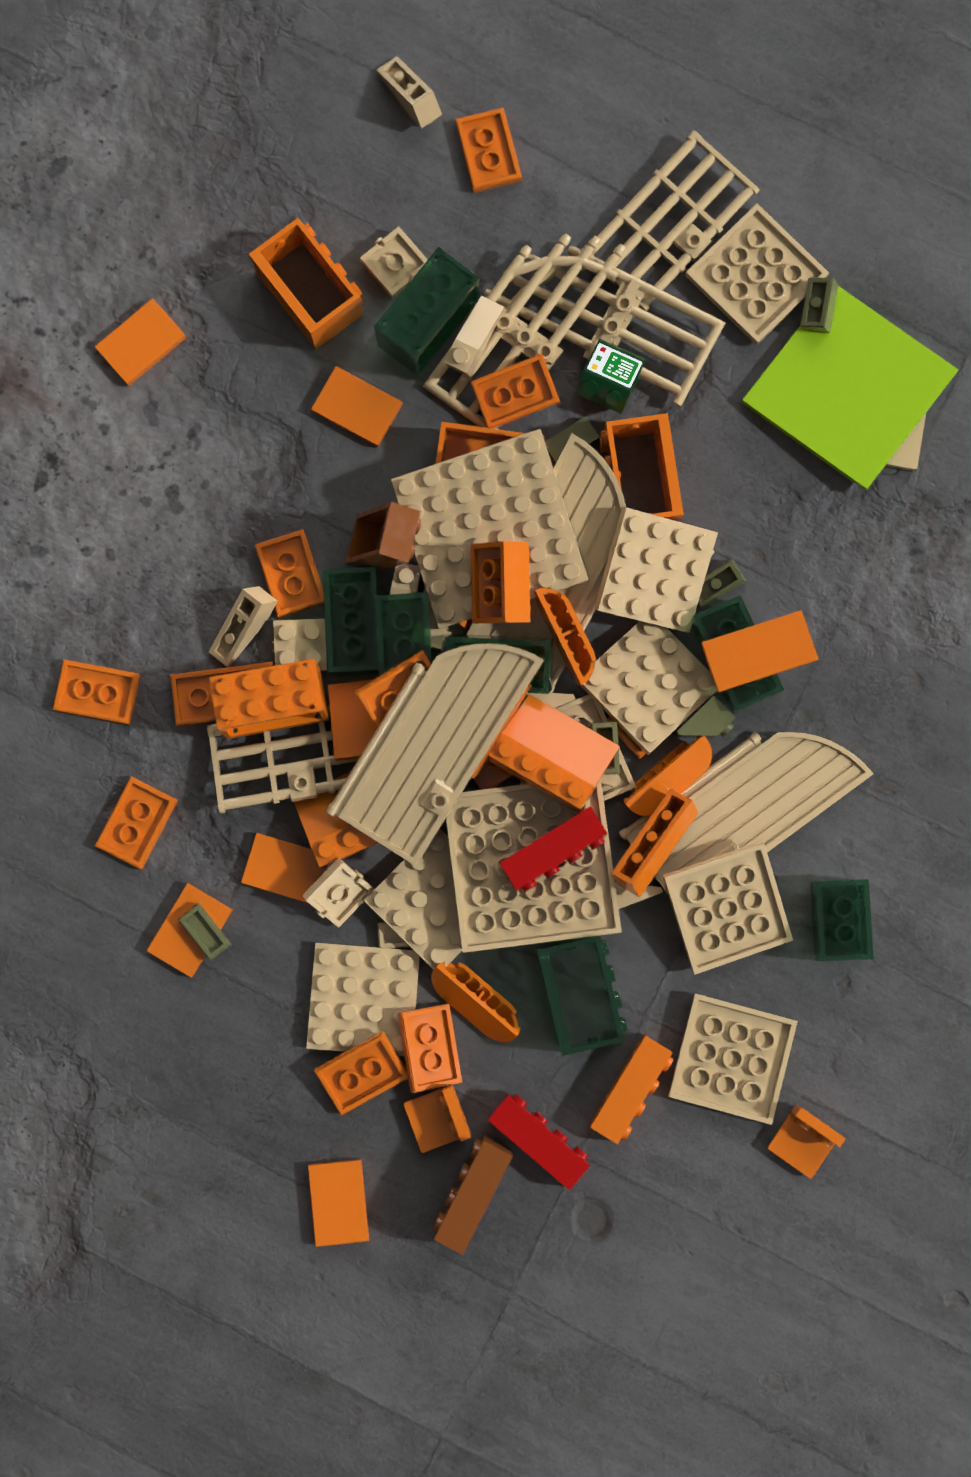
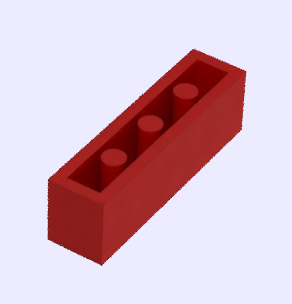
M590 806L500 862V866L516 892L522 889L525 893L538 885L535 881L545 875L548 879L559 872L558 866L567 861L570 865L583 856L581 851L588 847L594 850L605 843L603 838L608 833Z
M508 1093L488 1116V1121L570 1191L590 1167L589 1162L586 1160L589 1156L580 1147L576 1146L573 1149L567 1144L566 1141L569 1138L556 1128L553 1132L546 1125L548 1120L538 1111H535L534 1114L526 1108L528 1103L518 1094L512 1096Z

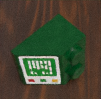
M599 338L582 373L575 393L622 414L646 359Z

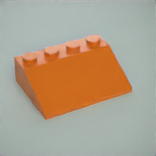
M529 694L501 733L488 757L491 763L579 814L582 812L620 746Z
M351 772L334 778L333 780L347 778ZM335 790L333 794L329 792L319 793L318 798L294 802L320 868L333 864L338 858L343 860L380 844L337 815L332 816L326 812L329 804L333 802L340 790Z

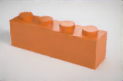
M670 788L611 872L620 887L639 898L698 815L692 799Z
M643 1034L590 1121V1128L617 1145L620 1140L625 1141L632 1130V1127L629 1125L634 1116L639 1118L645 1109L646 1104L643 1101L648 1094L653 1095L660 1083L657 1078L661 1071L666 1072L671 1066L673 1058L670 1056L673 1052Z

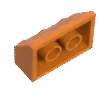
M500 541L470 544L472 624L530 622L529 542Z

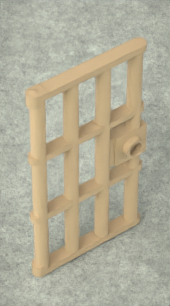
M695 130L686 137L687 141L661 169H656L653 172L654 176L622 210L619 209L616 212L617 216L597 236L601 241L592 254L593 256L623 223H626L635 233L624 244L626 250L622 257L618 259L619 261L615 267L625 259L642 239L645 240L653 250L630 275L640 279L662 256L672 265L654 285V287L662 291L679 273H683L686 270L685 266L691 260L695 262L709 247L712 237L716 233L720 234L726 222L753 194L756 195L759 192L758 187L716 151ZM698 145L708 155L677 187L667 176ZM716 161L726 172L695 203L685 193ZM735 178L745 188L714 220L704 209ZM662 183L672 193L640 227L630 216ZM681 200L691 210L658 243L648 233ZM698 216L709 225L704 232L692 224ZM673 243L684 253L678 260L667 251ZM617 279L614 282L611 281L618 288L622 283ZM645 294L639 307L648 311L650 309L649 305L655 298Z
M327 706V707H328L329 716H331V714H330V706ZM325 722L319 723V733L271 741L270 732H264L265 742L223 750H217L216 736L223 735L217 729V723L207 725L219 813H225L228 809L273 801L276 804L280 803V800L290 798L292 802L318 798V794L324 792L333 794L335 790L341 789L347 778L333 780L331 766L356 762L358 759L335 761L334 755H329L328 741H333L332 730L326 731ZM322 743L324 757L274 765L273 751ZM267 753L268 767L221 775L220 760ZM325 767L327 781L316 783L314 769ZM287 774L289 788L278 790L276 776ZM270 777L272 791L224 800L222 785Z

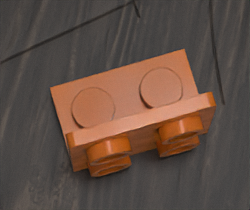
M453 1085L443 1087L404 1103L406 1113L422 1153L459 1139L462 1142L471 1138L470 1129Z
M795 1104L767 1148L808 1178H812L833 1146L836 1144L841 1147L846 1138L801 1106Z

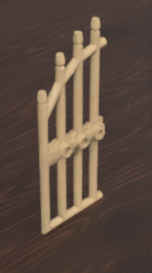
M566 233L561 236L558 244L553 247L548 256L525 262L524 260L528 258L532 250L528 245H525L486 298L496 302L513 277L537 271L510 309L506 310L504 308L472 376L469 377L462 374L449 393L437 385L448 369L444 362L450 351L449 349L422 387L478 427L487 428L484 418L477 414L480 411L477 399L468 407L457 398L500 338L512 345L513 348L496 371L513 365L521 353L528 358L542 353L547 368L550 370L563 352L558 347V344L604 280L607 278L614 282L618 277L619 273L612 269L619 261L618 259L624 254L626 247L619 244L614 249L613 254L602 265L589 260L593 250L598 247L601 241L596 235L590 239L588 246H585L579 256H560L564 251V247H567L571 240V237ZM552 266H569L570 268L529 325L516 317ZM584 268L597 273L552 337L548 340L538 333L537 330L580 270Z
M570 246L567 251L570 256H579L582 252L574 246ZM530 254L527 261L536 260L540 257ZM592 255L589 260L602 265L605 263ZM552 266L533 294L547 300L552 292L541 287V285L555 277L561 280L570 267ZM614 267L612 270L619 273L616 279L622 282L616 295L601 288L594 294V297L610 304L604 317L602 318L586 309L578 316L598 327L592 340L571 330H568L563 338L586 349L583 357L588 360L599 338L616 346L623 339L688 372L681 386L644 367L639 376L674 394L675 397L672 403L681 407L726 322ZM519 275L513 277L510 283L513 282L514 285L521 289L511 300L500 295L496 303L509 310L530 280ZM576 276L570 285L585 291L590 283ZM486 289L484 293L485 298L489 295L491 290ZM647 294L712 327L705 341L639 308L638 306L644 295ZM561 297L555 306L570 312L575 304ZM524 306L518 313L519 316L529 321H532L537 314ZM633 316L699 349L694 362L691 363L627 331L626 329ZM546 318L541 327L554 333L559 324Z

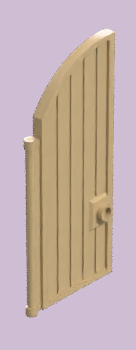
M572 433L553 469L589 581L559 590V592L568 598L585 631L595 612L596 599L621 509L626 507L619 482L604 458L587 442ZM535 598L530 600V622L471 625L462 645L502 644L520 648L544 659L531 682L542 687V691L553 693L566 664L540 613Z
M489 643L467 645L444 652L436 656L428 671L424 670L425 667L422 664L416 662L412 668V673L335 799L329 804L326 812L332 816L337 815L416 866L544 659L520 648Z
M755 731L747 740L712 764L698 780L682 793V795L693 800L698 815L654 877L668 895L662 876L664 874L760 841L765 844L766 851L769 852L872 776L873 772L853 753L825 738L806 733L779 732L762 744L760 742L762 740L760 735ZM642 816L627 828L624 827L618 832L623 840H627L631 845L651 816Z

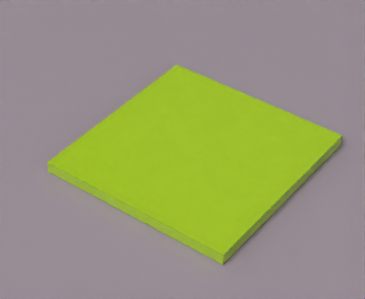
M838 286L830 333L799 327L743 398L742 404L864 491H867L957 374L958 369Z

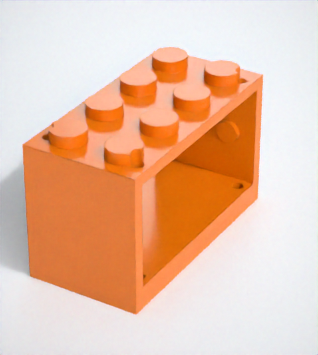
M296 218L249 253V257L255 273L312 346L318 349L364 314L362 306L364 301L361 298L362 292L356 283L352 282L350 284L346 279L347 273L339 262L334 264L331 260V253L323 242L319 244L314 238L316 234L308 223L303 224L299 218ZM301 244L306 247L324 270L327 278L332 280L347 300L317 323L314 322L272 268L274 264Z
M668 413L606 422L599 438L601 453L605 452L604 460L612 469L620 487L621 472L618 470L614 439L654 433L666 512L648 514L680 522L684 514Z
M315 658L209 677L217 729L227 739L330 721L322 672Z

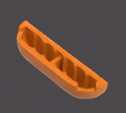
M540 588L535 590L537 606L569 672L579 685L585 684L594 671L596 657L570 601L563 593L555 589Z
M704 735L697 736L696 740L689 744L683 741L635 782L636 788L631 789L629 798L624 799L626 806L638 815L651 816L670 788L682 794L710 766L712 749Z
M445 962L435 967L431 980L436 992L483 1034L498 1042H510L518 1036L520 1027H518V1021L515 1016L517 1013L516 1009L470 968L462 963L457 965L450 963L445 968Z

